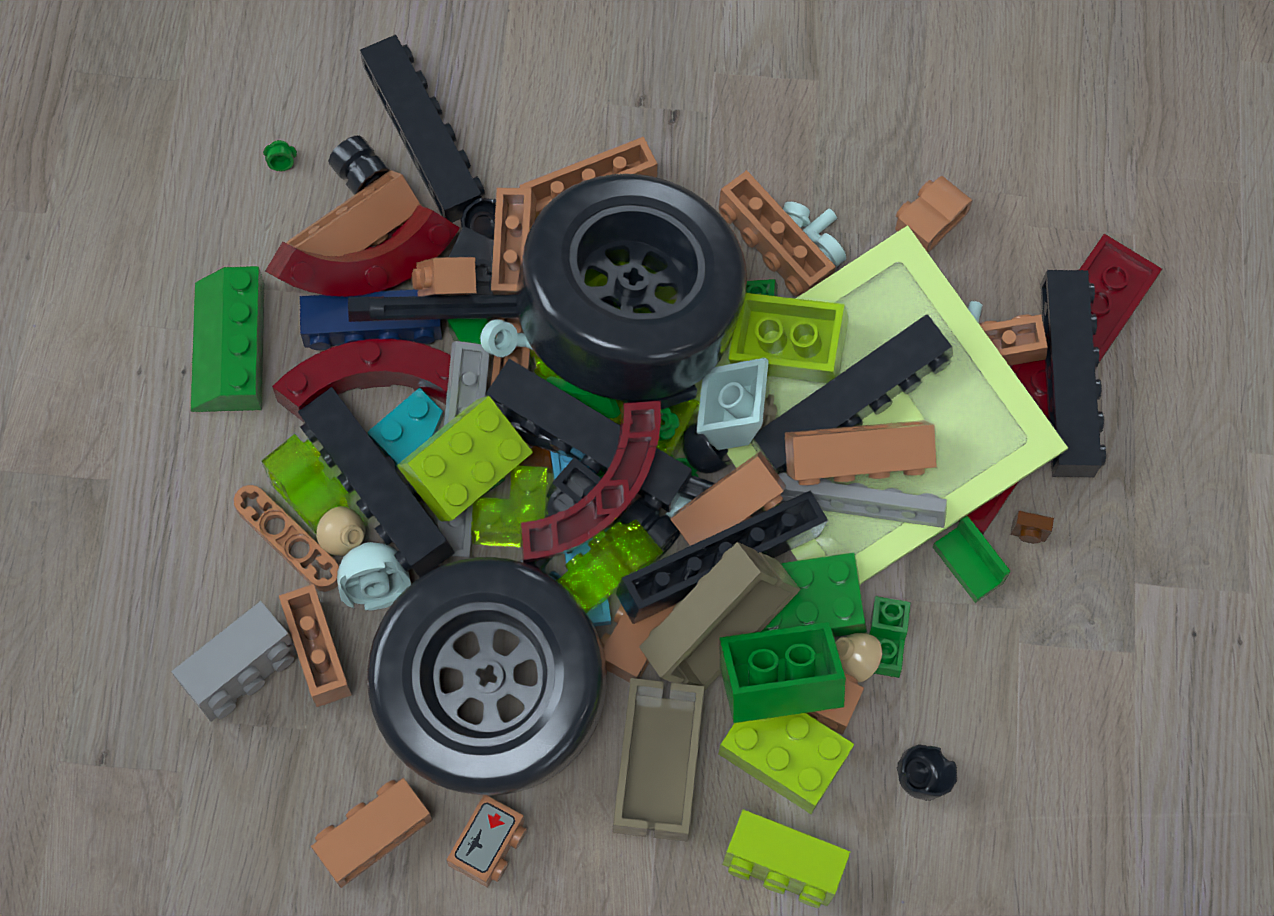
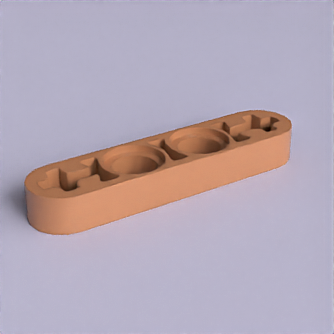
M247 485L236 492L234 506L240 517L309 584H314L318 591L323 592L331 591L338 586L337 571L339 565L262 489L254 485ZM249 497L253 500L257 497L258 506L264 513L259 517L258 513L251 506L246 507L244 503L245 498ZM273 518H280L285 522L283 531L276 535L267 533L265 530L267 522ZM296 542H305L310 547L308 554L299 559L290 555L291 546ZM314 559L324 570L331 567L330 573L332 577L329 580L324 577L317 580L319 575L311 565Z

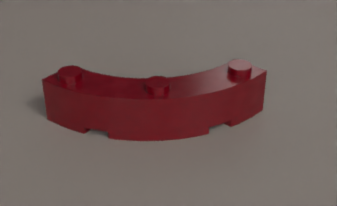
M418 205L408 220L391 235L393 236L392 238L374 248L370 247L358 252L344 254L343 256H323L297 249L282 242L265 272L293 287L327 296L345 297L379 292L411 278L413 269H417V262L437 258L452 241L460 227L435 211Z
M368 339L349 342L317 353L299 363L283 375L272 388L277 402L302 422L305 421L298 411L331 387L337 394L355 388L362 390L402 385L411 387L416 391L420 387L426 395L446 405L451 355L425 344L407 340Z
M661 401L623 404L621 408L619 441L611 465L599 483L583 499L570 508L550 517L521 522L520 533L523 563L545 560L574 550L603 532L623 513L638 493L654 459L661 424Z

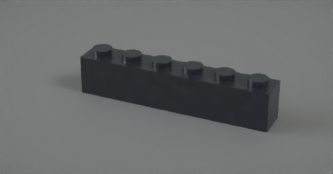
M395 34L360 49L363 68L441 216L452 223L460 220L465 208L475 200L482 198L485 195V190L478 176L474 178L471 176L468 170L471 168L465 151L463 149L458 151L454 142L457 140L449 123L444 124L440 118V115H442L441 107L435 96L429 97L426 91L428 84L421 70L415 71L412 65L414 58L407 44L402 46Z
M1047 270L1041 281L1040 289L1042 322L1048 347L1045 359L1048 420L1068 447V450L1051 460L1052 477L1094 478L1101 466H1104L1106 462V447L1104 444H1100V433H1102L1104 428V415L1102 411H1098L1097 400L1101 398L1102 385L1101 380L1096 379L1095 367H1098L1099 348L1093 345V335L1097 331L1096 315H1091V304H1093L1095 298V287L1093 283H1089L1088 270Z
M926 314L760 429L753 440L777 474L787 473L785 432L862 426L864 418L873 412L877 415L885 411L893 403L891 399L901 392L908 394L915 390L922 383L921 379L930 372L937 374L944 370L951 363L950 358L953 357L952 345L929 315Z
M509 358L486 392V396L491 397L507 419L509 416H512L520 421V428L536 438L541 434L551 440L549 445L565 456H568L569 453L574 454L582 459L580 461L597 475L600 471L606 473L617 449L620 425ZM656 448L647 477L637 493L642 496L641 502L654 511L659 512L662 508L670 512L691 480L692 469Z
M332 387L298 411L305 421L300 426L302 431L312 444L319 440L324 447L318 451L330 469L337 465L342 473L337 478L349 494L354 490L358 493L361 499L355 503L368 520L374 516L380 523L374 529L386 545L394 542L399 549L394 556L406 572L413 568L420 578L455 553L446 538Z
M810 490L622 577L616 590V595L632 624H635L682 601L697 586L698 581L708 574L722 559L723 554L737 542L756 550L757 553L761 552L775 558L819 537L828 519Z

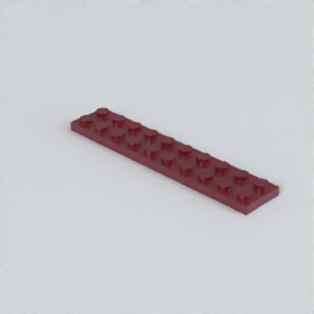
M1103 234L1079 269L1088 270L1089 283H1093L1095 287V298L1093 304H1091V315H1096L1097 331L1093 335V345L1099 348V363L1162 271V268L1106 234ZM1045 360L1013 365L1011 367L1012 371L1048 419ZM1019 482L967 515L982 535H984Z

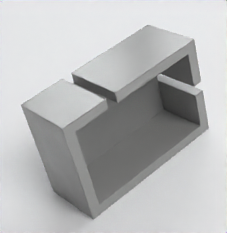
M260 601L171 672L195 704L212 722L215 718L222 719L230 714L236 707L235 702H237L236 699L245 694L250 696L261 689L265 684L264 679L275 670L276 672H281L293 662V656L297 654V651L288 632Z

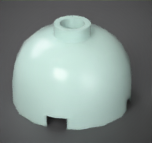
M373 542L364 543L350 550L343 557L337 571V583L341 601L354 608V603L364 604L365 610H377L391 606L396 598L411 585L409 571L406 572L394 556L398 551L389 545Z

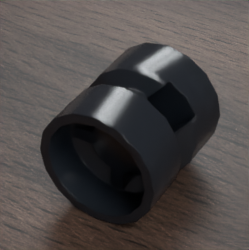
M360 135L349 137L341 142L330 154L328 160L329 165L341 179H348L346 186L354 195L390 171L389 167L379 156L375 155L373 148Z
M641 496L620 518L615 531L630 543L639 541L638 547L641 553L652 562H656L672 547L681 533L671 521V517L667 514L659 516L660 511H654L643 504Z

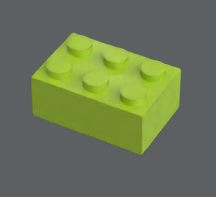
M746 293L744 304L732 336L728 360L730 364L766 358L769 361L767 376L828 383L837 377L840 372L848 324L845 304Z
M487 396L476 399L396 466L439 521L443 522L454 520L533 452L491 397Z
M802 713L734 723L720 744L718 755L809 814H812L849 756L854 744L808 714Z
M743 809L722 865L729 867L728 873L735 877L749 880L750 876L764 881L763 887L779 894H784L785 890L800 895L798 899L800 902L814 908H820L821 904L828 906L835 896L851 851Z

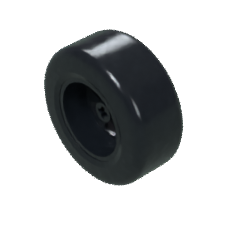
M612 174L595 177L562 191L541 210L533 222L525 241L516 290L519 321L528 343L542 362L556 375L577 388L594 395L622 401H645L668 397L688 389L702 380L711 372L726 352L746 296V263L740 243L726 220L710 204L692 191L673 182L641 174ZM612 261H626L629 263L616 266ZM643 266H646L657 273L652 274L648 272ZM594 269L607 277V284L605 286H587L584 283L586 271ZM657 287H673L677 293L676 302L668 304L655 296V289ZM610 299L613 302H615L620 307V309L612 307L603 301ZM646 307L652 313H633V310Z
M475 557L451 562L428 572L407 587L396 598L380 622L372 642L367 668V687L372 713L386 743L407 767L431 783L449 790L476 795H504L527 790L546 782L565 769L581 753L593 735L603 711L607 690V666L601 639L595 625L574 595L560 582L538 568L523 562L507 558ZM499 629L509 631L519 637L518 646L507 656H503L493 649L494 636ZM474 632L477 635L480 651L472 658L465 659L454 650L453 644L461 636ZM528 660L536 662L538 672L537 684L531 687L518 684L514 679L515 666ZM445 667L458 669L463 673V686L449 694L443 693L440 685V671ZM494 667L493 674L497 676V681L495 683L488 682L484 687L485 680L480 677V674L483 670L489 672ZM510 694L524 704V711L513 720L503 722L497 704L503 697ZM469 698H475L484 704L483 719L478 725L468 723L458 716L459 708Z

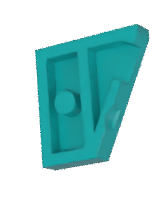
M419 387L372 427L367 434L387 457L390 456L395 465H398L438 431L444 416L443 411Z

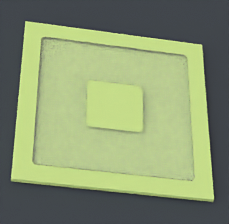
M908 225L795 298L845 304L848 324L839 375L926 314L933 320L953 348V357L950 358L951 363L944 370L937 374L930 372L921 378L922 383L915 390L908 394L901 392L891 399L893 403L885 411L877 415L873 412L862 420L864 422L862 426L925 420L934 424L936 467L925 468V474L904 475L903 471L890 472V477L881 479L869 478L868 474L855 475V480L849 482H835L833 477L824 478L836 484L849 485L851 483H859L871 489L885 490L887 488H894L906 494L921 495L930 493L941 499H947L944 528L822 510L828 522L820 536L791 550L798 561L855 553L861 585L1068 450L1067 445ZM731 341L726 352L715 367L730 364L728 357ZM767 376L765 398L769 394L774 395L773 404L777 406L776 419L827 383ZM702 380L694 384L697 388V395L695 399L691 400L698 412ZM752 439L749 445L728 448L727 455L737 468L760 450Z

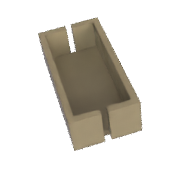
M737 542L723 554L722 559L711 571L698 581L697 586L682 601L675 605L669 616L650 632L649 637L639 648L660 678L676 684L704 686L705 691L721 674L719 637L761 632L801 589L778 560L761 552L757 553L756 550Z
M631 678L613 833L646 837L647 830H654L653 838L687 842L704 686L671 683L668 699L662 698L664 682Z

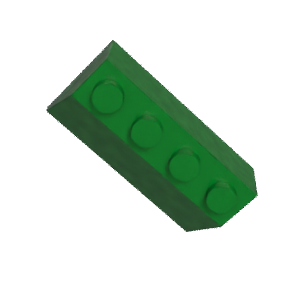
M259 266L223 267L195 282L191 412L262 410L265 283Z

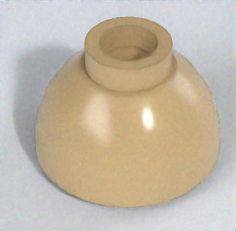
M339 506L330 509L322 516L318 523L317 540L320 547L328 554L345 556L350 550L360 546L364 541V522L357 512L348 507Z
M854 633L841 637L835 642L844 673L857 679L858 683L870 678L877 670L881 661L882 648L876 637L867 633Z

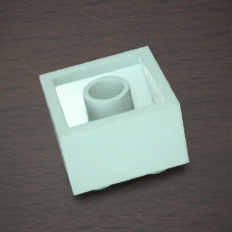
M766 358L717 366L702 379L697 433L706 435L709 443L717 450L749 445L762 426L769 362Z

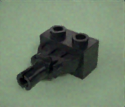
M574 457L552 482L546 495L548 501L545 507L544 518L562 512L578 503L599 483L601 478ZM626 509L608 528L595 538L602 541L620 520ZM552 558L537 561L534 567L543 571ZM534 561L526 562L525 564L532 565Z

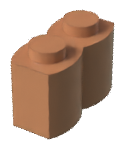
M940 176L934 182L928 180L919 190V198L912 203L909 201L905 202L896 214L898 220L895 230L900 231L908 225L927 253L967 215L973 201L943 176Z

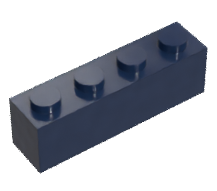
M414 289L379 291L365 295L345 297L327 295L300 296V335L305 348L318 351L327 350L331 346L368 339H396L430 344L435 340H442L441 319L349 322L348 297L418 296V290Z

